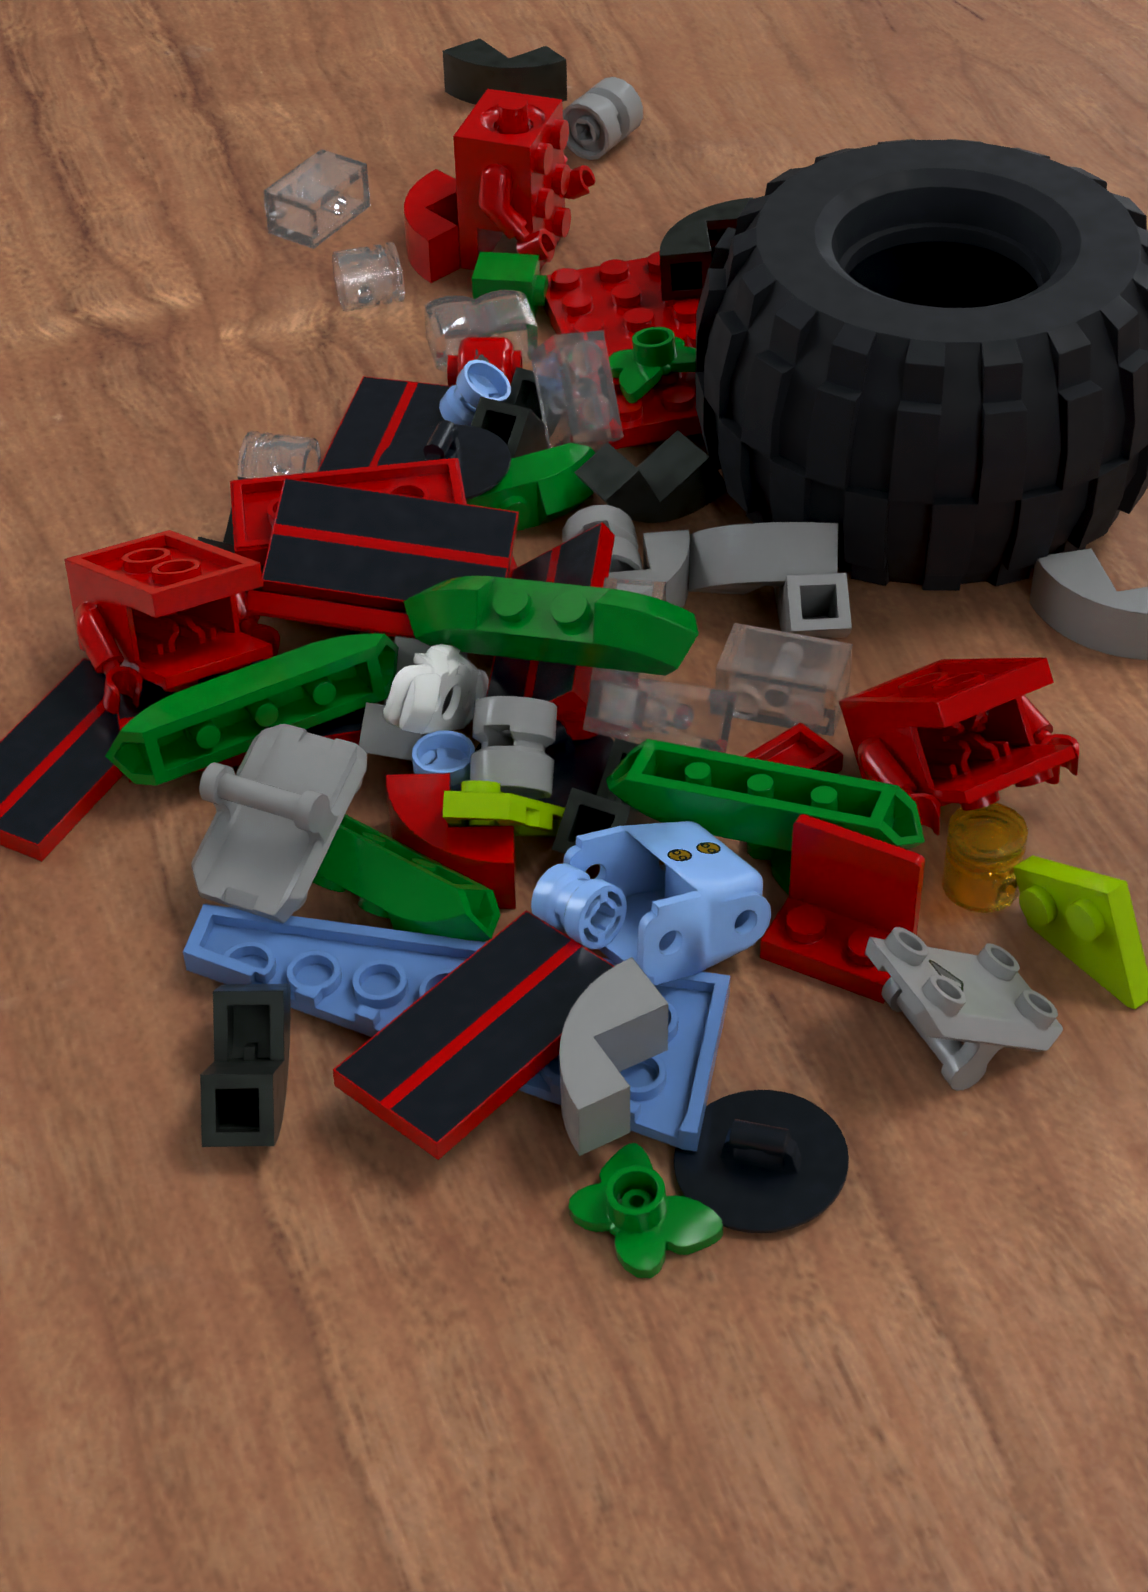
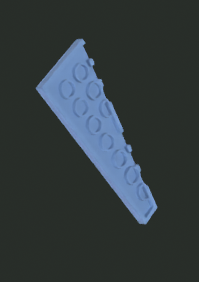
M203 904L183 950L187 971L226 985L290 984L291 1008L373 1037L487 942L299 916H290L285 923H280L233 907ZM603 958L604 960L608 961V962L611 963L612 965H614V966L617 965V964L614 963L612 960L607 959V958ZM700 972L654 985L668 1002V1050L620 1072L630 1085V1131L690 1151H697L730 995V975ZM559 1055L519 1090L561 1105Z

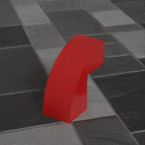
M435 169L412 186L404 202L408 259L414 270L430 283L460 269L456 179Z
M450 773L386 775L392 839L493 890L499 909H516L514 826L451 827L443 818L444 791H451Z

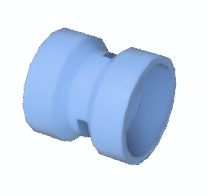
M476 359L468 361L457 376V385L451 386L440 400L439 409L444 420L458 425L471 426L480 397L505 402L511 393L510 383L504 373L493 364Z
M454 731L428 733L418 739L412 748L413 771L415 774L450 773L451 791H461V782L469 781L471 755L475 752V747L472 741L462 733Z
M563 863L549 868L538 880L532 895L531 909L532 914L560 932L567 933L571 939L590 949H601L611 943L619 933L625 921L627 902L622 889L600 878L591 879L588 873Z

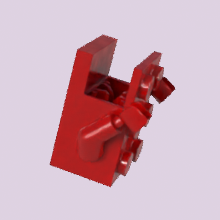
M487 89L454 134L461 268L474 270L480 251L492 252L503 234H505L509 240L513 237L517 240L516 248L518 254L539 255L541 271L546 262H551L555 247L561 237L565 238L568 235L571 224V210L565 208V198L577 199L589 194L588 187L593 186L596 180L588 166L581 165L570 169L569 165L566 164L568 158L564 155V149L569 137V123L563 119L562 99Z
M171 530L64 559L80 650L86 652L97 673H104L106 676L102 703L104 708L112 714L119 713L120 694L130 696L133 699V703L139 707L143 683L142 678L161 686L164 691L179 692L198 685V679L214 674L225 675L250 666L252 662L274 657L278 654L280 644L278 631L271 626L258 624L260 615L249 614V611L245 610L247 601L246 591L264 586L260 562Z
M1047 657L941 659L839 701L862 779L898 785L916 802L921 825L930 827L937 836L940 835V806L959 803L962 810H975L996 803L1000 800L998 791L1014 784L1015 787H1028L1042 782L1055 785L1059 783L1060 766L1067 768L1073 775H1078L1079 743L1077 740L1065 734L1052 735L1053 726L1025 696V694L1054 683Z

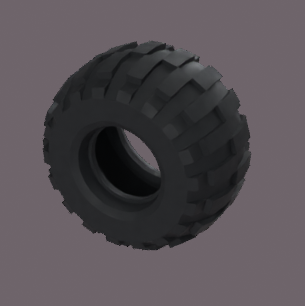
M906 139L878 142L877 145L845 148L816 157L815 163L808 167L787 170L767 183L765 196L748 201L738 217L736 229L728 227L715 246L696 312V411L713 471L722 469L727 493L746 511V516L753 523H838V567L850 571L851 579L887 586L891 581L922 585L923 590L960 591L961 584L988 582L996 587L1029 579L1031 569L1034 568L1038 558L1085 549L1087 544L1108 532L1120 511L1130 514L1148 487L1147 216L1130 198L1109 192L1106 181L1081 168L1066 166L1051 160L1050 156L1025 149L986 144L981 141Z

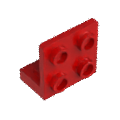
M800 814L793 824L789 897L761 939L760 958L884 1004L885 1000L881 995L882 988L891 976L888 972L878 971L868 956H864L869 937L886 939L895 927L904 928L917 936L925 858L921 854L806 814Z

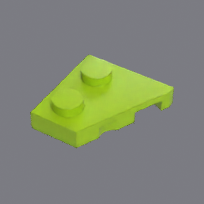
M462 781L461 791H444L443 818L451 827L514 826V836L556 837L565 810L564 807L502 792L501 784L491 781Z
M1033 855L1015 865L1013 869L1020 893L1019 904L1026 917L1028 926L1127 1007L1136 1009L1147 1002L1148 969L1127 881Z

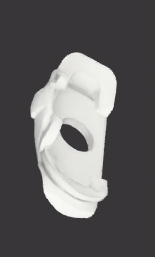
M446 644L431 646L425 654L415 653L413 663L416 665L406 666L395 675L383 710V717L386 722L404 731L420 734L464 729L473 720L474 702L476 699L486 697L489 684L488 676L485 671L477 669L466 657L459 654L460 650L455 646ZM453 687V694L450 704L445 713L442 715L444 701L446 699L447 694Z

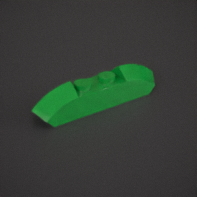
M567 443L512 458L509 471L499 484L480 496L466 500V503L519 512L517 531L551 522L574 510L594 493L574 472L589 460L595 452L589 446Z
M462 576L442 581L404 601L415 639L429 646L446 644L455 646L460 652L663 676L679 668L699 635L694 613L651 596L610 588L494 576Z
M372 633L334 637L301 646L189 687L159 700L131 719L121 729L105 757L134 784L160 785L205 768L211 763H218L247 752L253 739L266 728L279 724H289L308 729L366 706V702L377 703L387 699L397 672L399 647L385 634Z
M646 739L633 748L606 778L609 790L629 806L638 809L642 814L662 823L693 821L701 825L713 836L792 851L793 824L800 814H806L907 850L925 842L916 802L898 785L652 739Z
M346 814L313 880V883L323 888L337 892L348 890L359 896L357 905L371 914L389 918L394 930L486 942L492 939L501 915L493 890Z

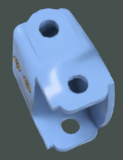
M693 821L624 825L576 836V845L570 847L564 855L563 863H567L584 872L590 866L600 864V871L595 879L600 878L622 889L627 902L625 921L611 943L599 950L616 964L632 957L654 985L698 974L748 949L763 936L769 926L771 906L766 898L762 896L763 878L761 874L710 832ZM659 860H661L664 864L659 865Z

